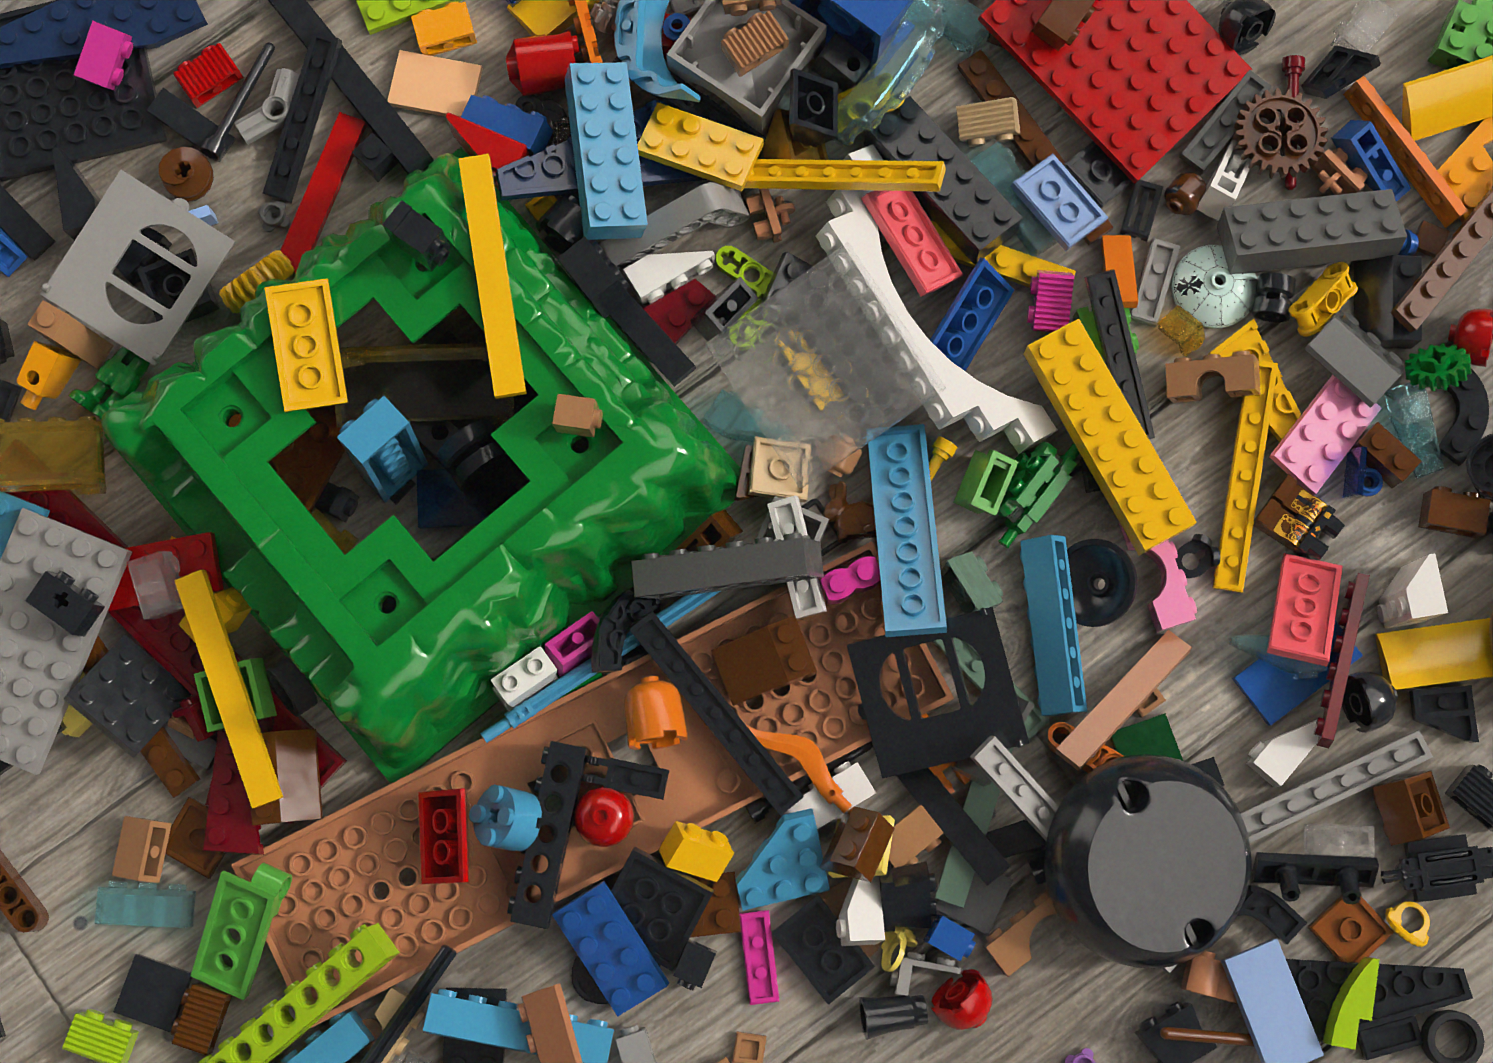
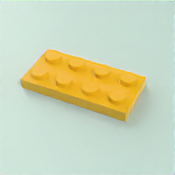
M658 102L637 146L639 156L743 191L763 148L764 139Z
M328 279L264 287L284 412L348 403Z

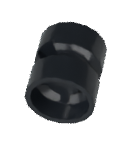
M1276 272L1259 274L1256 286V293L1259 296L1254 299L1252 316L1266 322L1281 323L1289 321V307L1292 305L1289 299L1294 296L1295 278Z

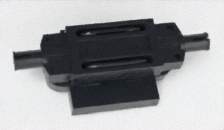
M1466 834L1404 843L1406 858L1399 859L1395 870L1381 871V876L1393 875V877L1381 878L1383 884L1392 882L1402 883L1404 890L1412 889L1414 902L1417 903L1476 895V884L1484 883V879L1493 878V847L1478 848V846H1468Z

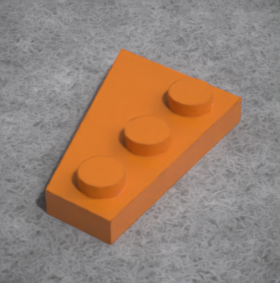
M568 0L569 6L575 5L578 17L573 18L577 35L582 34L585 45L580 46L584 63H603L601 55H599L597 39L591 24L587 1Z

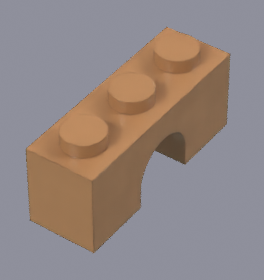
M1249 351L1233 352L1231 357L1209 354L1203 356V360L1194 361L1191 358L1182 357L1174 359V363L1165 364L1167 398L1173 403L1201 401L1203 384L1214 376L1224 378L1225 392L1230 397L1261 394L1259 360L1254 354H1250Z

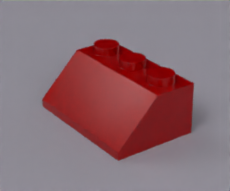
M466 789L418 792L421 884L470 882Z

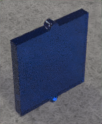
M1367 447L1351 449L1347 453L1343 498L1363 496Z

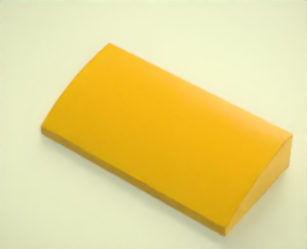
M514 0L507 6V10L531 36L561 34L574 24L573 18L578 17L575 5L569 6L568 0ZM586 0L589 11L594 7L595 3H599L602 0Z
M1493 55L1403 83L1402 126L1410 133L1414 141L1493 116Z
M1491 618L1375 634L1383 678L1397 691L1493 677V655L1489 638Z

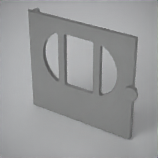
M120 170L48 283L41 286L42 292L40 295L156 366L236 242L189 213V204L186 200L176 198L170 201L123 170ZM163 225L183 232L195 248L197 266L190 265L142 235L141 230L151 226ZM132 241L139 242L191 275L190 280L171 309H167L113 275L115 267ZM111 283L162 315L163 319L151 324H135L123 319L115 312L108 300L106 284Z

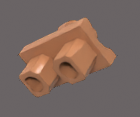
M1341 148L1333 151L1328 149L1322 154L1316 164L1311 167L1318 174V178L1324 183L1319 188L1322 194L1328 189L1335 195L1358 193L1365 186L1364 181L1367 178V174L1357 167L1351 171L1344 164L1348 160V156Z
M759 189V193L746 198V206L750 216L764 212L766 220L753 223L756 239L765 240L772 238L773 243L782 241V230L778 218H781L783 225L790 224L789 215L795 212V207L793 203H785L783 196L775 198L777 206L774 207L769 189Z

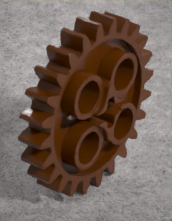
M1276 88L1273 96L1268 90H1265L1262 98L1255 94L1251 100L1252 102L1246 101L1243 106L1244 110L1239 111L1237 115L1239 120H1236L1233 126L1234 129L1238 130L1234 133L1233 139L1240 140L1235 149L1244 150L1240 158L1241 160L1251 159L1249 168L1255 165L1259 166V175L1266 169L1269 170V178L1271 179L1276 172H1279L1281 179H1284L1288 171L1295 178L1299 170L1306 173L1310 167L1309 165L1314 166L1318 161L1317 157H1321L1324 149L1322 147L1328 142V139L1323 136L1327 133L1328 128L1320 126L1326 118L1316 116L1320 110L1319 107L1313 109L1309 107L1312 99L1306 102L1301 101V92L1294 98L1292 97L1291 89H1288L1286 94L1282 95L1280 89ZM1277 111H1280L1281 119H1279V114ZM1288 117L1296 118L1298 123L1291 122ZM1260 118L1268 119L1270 124L1263 123ZM1290 143L1298 144L1301 150L1294 149ZM1262 144H1268L1273 151H1267L1263 148ZM1280 148L1284 157L1280 155Z

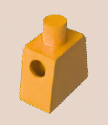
M34 341L16 379L17 384L27 389L20 403L30 409L37 410L43 397L58 398L80 364L81 359L58 346Z

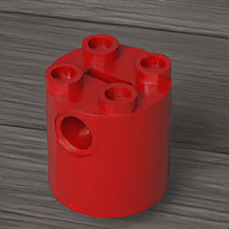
M568 30L557 35L542 34L514 39L506 56L510 82L523 96L554 92L557 89L564 88L569 64L576 63L574 53H579L577 35L571 36V32Z

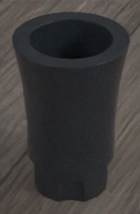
M923 995L859 998L861 1024L866 1040L883 1034L913 1029L914 1026L928 1024L927 1005Z

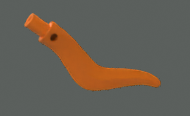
M746 725L763 747L795 757L805 769L816 789L830 805L834 803L843 813L851 808L852 804L842 795L844 791L830 776L821 751L813 741L798 735L764 732Z

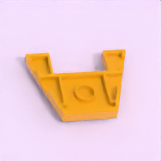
M1493 116L1484 119L1437 170L1468 210L1459 218L1462 223L1493 186V161L1484 148L1485 145L1493 141Z

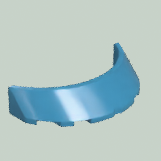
M620 0L615 18V47L618 58L622 62H627L629 78L653 95L700 102V96L684 84H678L674 80L665 63L662 50V27L670 0Z

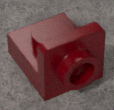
M196 695L180 701L181 707L172 712L174 718L185 716L197 742L206 740L218 732L207 731L200 698H197Z

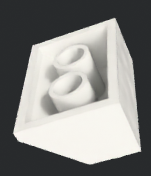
M1435 553L1401 567L1379 599L1380 605L1377 607L1379 620L1384 622L1385 629L1418 624L1448 613Z

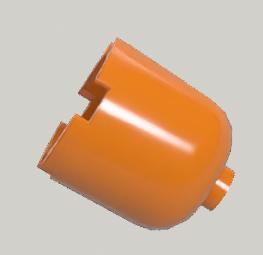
M657 676L642 678L640 684L633 686L626 693L624 709L627 742L630 749L640 750V744H652V749L667 748L679 745V738L688 740L681 696L673 684L659 681Z

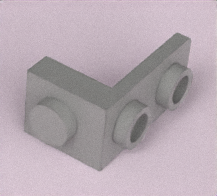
M908 952L907 957L903 958L898 968L891 972L890 986H894L895 994L908 996L913 966L961 974V967L954 966L955 960L937 957V962L925 961L924 954Z

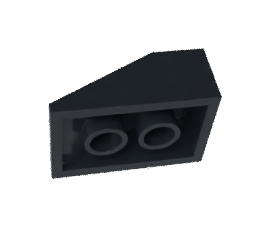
M58 147L52 148L63 231L75 241L101 199L77 166Z

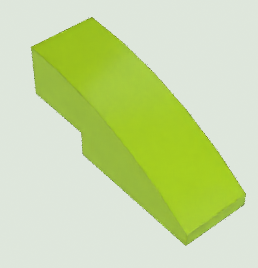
M1364 957L1352 970L1332 1005L1326 1023L1323 1043L1356 1050L1359 1019L1372 1021L1380 959Z

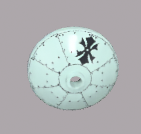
M1206 245L1192 250L1179 262L1172 277V296L1179 311L1192 323L1209 329L1227 328L1240 322L1253 308L1254 299L1257 297V276L1255 272L1230 274L1222 245ZM1215 278H1221L1223 285L1216 284Z

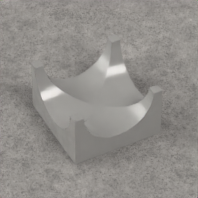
M706 0L668 51V70L684 81L700 85L720 97L738 112L749 126L765 136L768 132L772 116L790 86V70L793 68L802 70L812 59L817 60L825 47L827 26L788 0H781L782 5L776 6L770 12L788 37V47L742 77H739L721 50L723 36L733 28H738L739 30L746 26L748 19L758 12L765 14L767 11L755 9L748 11L747 14L742 16L725 15L722 0Z

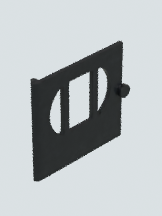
M993 607L981 608L978 611L947 618V633L885 637V635L847 645L862 701L858 706V714L861 719L867 720L882 779L970 758L990 735L995 736L1006 749L1012 747L1020 748L1025 744H1029ZM954 637L971 645L980 656L984 666V687L981 695L973 705L970 703L953 641ZM941 639L948 658L960 709L923 718L904 649ZM892 653L895 655L911 720L895 713L886 703L881 691V671Z

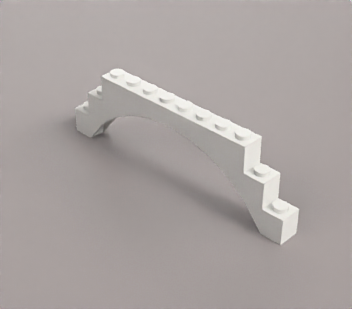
M874 145L849 153L844 159L884 161ZM836 190L826 201L831 213L836 218L828 221L818 232L816 238L937 428L940 430L964 418L969 429L979 442L1003 430L1018 454L1042 443L1056 432L1057 428L1041 405L1007 396L979 382L951 362L925 336L907 312L891 282L881 252L878 226L861 199L865 194L874 190Z

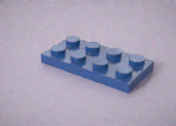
M604 881L552 914L617 1017L669 985L670 982Z

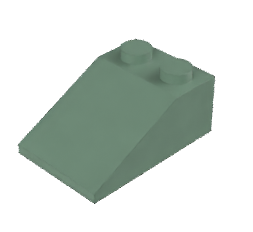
M972 551L949 559L941 570V577L964 614L978 611L981 608L993 607L994 609L1003 602L1001 598L1003 592L995 580L990 581L985 573L988 570L985 562L979 555L975 557Z

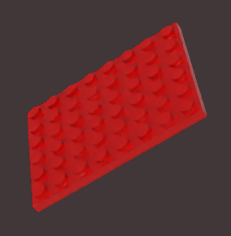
M996 0L978 18L980 23L1134 184L1222 100L1249 70H1252L1187 0H1095L1092 4L1095 11L1086 23L1082 21L1079 23L1076 29L1080 33L1070 46L1065 43L1059 51L1031 32L1052 0Z

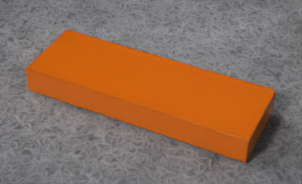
M1102 235L1101 248L1104 271L1115 270L1124 308H1137L1138 294L1131 235Z

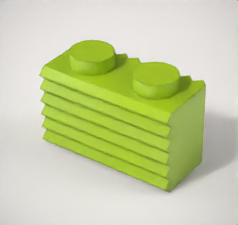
M87 1009L86 1012L74 1015L62 1049L100 1063H128L139 1031L133 1030V1024L128 1021L115 1019L114 1022L104 1019V1013Z

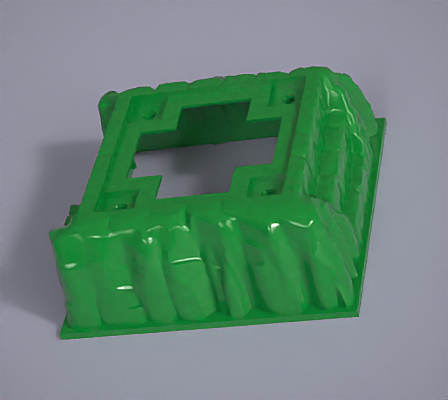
M462 147L452 154L438 155L429 164L427 171L415 170L407 175L404 180L402 194L398 198L389 196L382 202H375L370 205L368 219L351 223L345 235L332 233L322 239L321 246L315 247L314 250L306 251L301 257L293 281L271 279L262 282L256 289L255 299L246 302L240 308V324L226 327L195 339L193 343L195 361L192 364L177 362L169 369L154 375L148 380V386L144 392L135 391L122 400L114 401L108 411L103 414L101 422L102 429L105 431L104 436L187 536L215 532L221 575L224 582L229 588L234 587L251 607L250 613L284 655L290 658L307 677L316 694L390 784L420 769L500 701L492 689L494 687L491 682L492 678L540 646L545 652V643L591 611L599 618L618 595L633 588L631 561L642 560L641 555L649 553L669 555V551L675 550L712 514L724 509L727 510L736 502L734 498L740 472L739 465L608 316L604 319L587 296L583 295L584 292L582 293L579 290L580 287L578 288L575 285L576 282L574 283L571 280L572 277L570 278L567 275V270L558 260L557 256L509 201H501L499 190L495 187L524 379L538 396L494 431L491 436L530 482L434 562L395 515L391 516L347 554L341 551L268 463L317 422L306 409L284 412L264 287L328 279L336 329L375 299L412 343H415L460 305L484 331L458 158L469 157V155ZM401 200L411 206L417 213L440 227L451 247L449 249V257L440 267L436 266L432 272L430 270L419 271L418 268L421 263L404 250L402 251L395 246L382 225ZM558 394L593 398L596 400L599 409L603 412L601 427L595 428L594 437L559 433L555 430L552 422ZM240 414V423L235 427H229L230 418ZM577 441H587L589 443L587 451L584 453L574 452L573 446ZM394 598L397 604L395 610L392 613L385 614L382 610L383 603L387 599Z

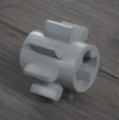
M604 0V2L600 1L599 4L595 3L590 16L594 17L596 29L606 34H612L613 31H616L615 18L619 4L618 1Z

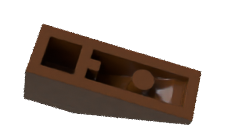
M724 509L707 518L675 550L687 549V552H698L697 547L715 545V548H726V543L733 542L743 530Z

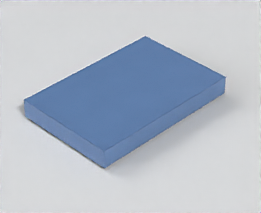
M1051 154L1019 177L1010 186L1065 251L1109 218L1054 154Z

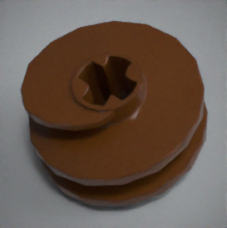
M191 147L172 149L163 156L159 163V176L163 186L175 199L182 198L187 202L196 201L204 197L211 189L214 180L213 168L200 151Z

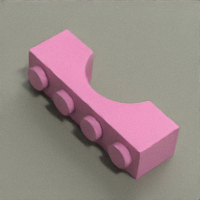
M1119 522L1128 550L1136 551ZM1168 540L1144 553L1154 560L1161 574L1160 590L1157 596L1147 605L1157 633L1190 623L1196 619L1194 614L1197 613L1196 604L1192 597H1188L1185 586H1187L1185 573L1182 569H1178L1175 560L1178 557L1176 547L1172 541L1169 542Z

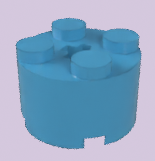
M495 784L491 785L482 794L477 804L473 805L469 812V819L473 822L475 835L481 845L509 851H523L535 841L540 829L536 828L537 818L542 816L540 803L534 794Z

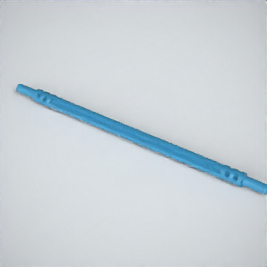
M721 591L683 596L656 614V616L665 627H668ZM631 631L626 635L622 656L640 645ZM591 658L529 699L524 700L512 710L506 712L503 719L480 733L485 742L488 743L511 727L515 729L519 724L524 723L527 719L533 717L536 713L597 674L598 672L592 673Z

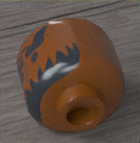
M1181 173L1164 193L1168 209L1174 214L1191 215L1194 213L1206 191V183L1195 173Z

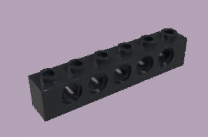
M555 741L550 742V747H544L541 764L545 765L543 777H537L534 794H538V801L542 811L541 818H537L536 828H540V832L543 826L550 825L555 831V836L551 842L545 843L540 839L538 832L535 841L527 849L521 851V854H525L523 866H518L515 873L514 884H518L516 896H511L508 904L507 914H511L510 922L548 929L550 926L573 823L575 806L577 805L589 751L587 748ZM558 766H565L568 770V777L562 783H557L553 779V771ZM553 795H557L562 802L561 808L555 813L549 812L546 808L547 799ZM538 855H543L548 860V867L542 873L536 872L533 868V860ZM531 885H536L541 890V898L536 903H532L526 898V890Z

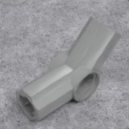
M285 68L277 69L269 97L265 99L262 106L234 122L248 145L275 129H283L300 74ZM277 109H284L279 116H272Z

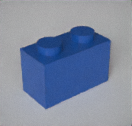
M937 914L931 925L932 928H929L923 941L958 961H961L962 957L968 958L976 944L972 940L975 934L948 918Z

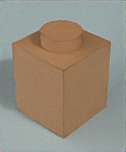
M558 394L552 425L559 433L594 437L595 428L601 427L603 412L599 409L596 400L593 398Z

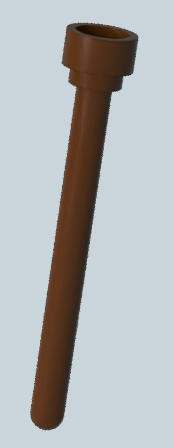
M1163 1027L1160 1030V1036L1167 1040L1255 1047L1250 1034L1175 1027Z

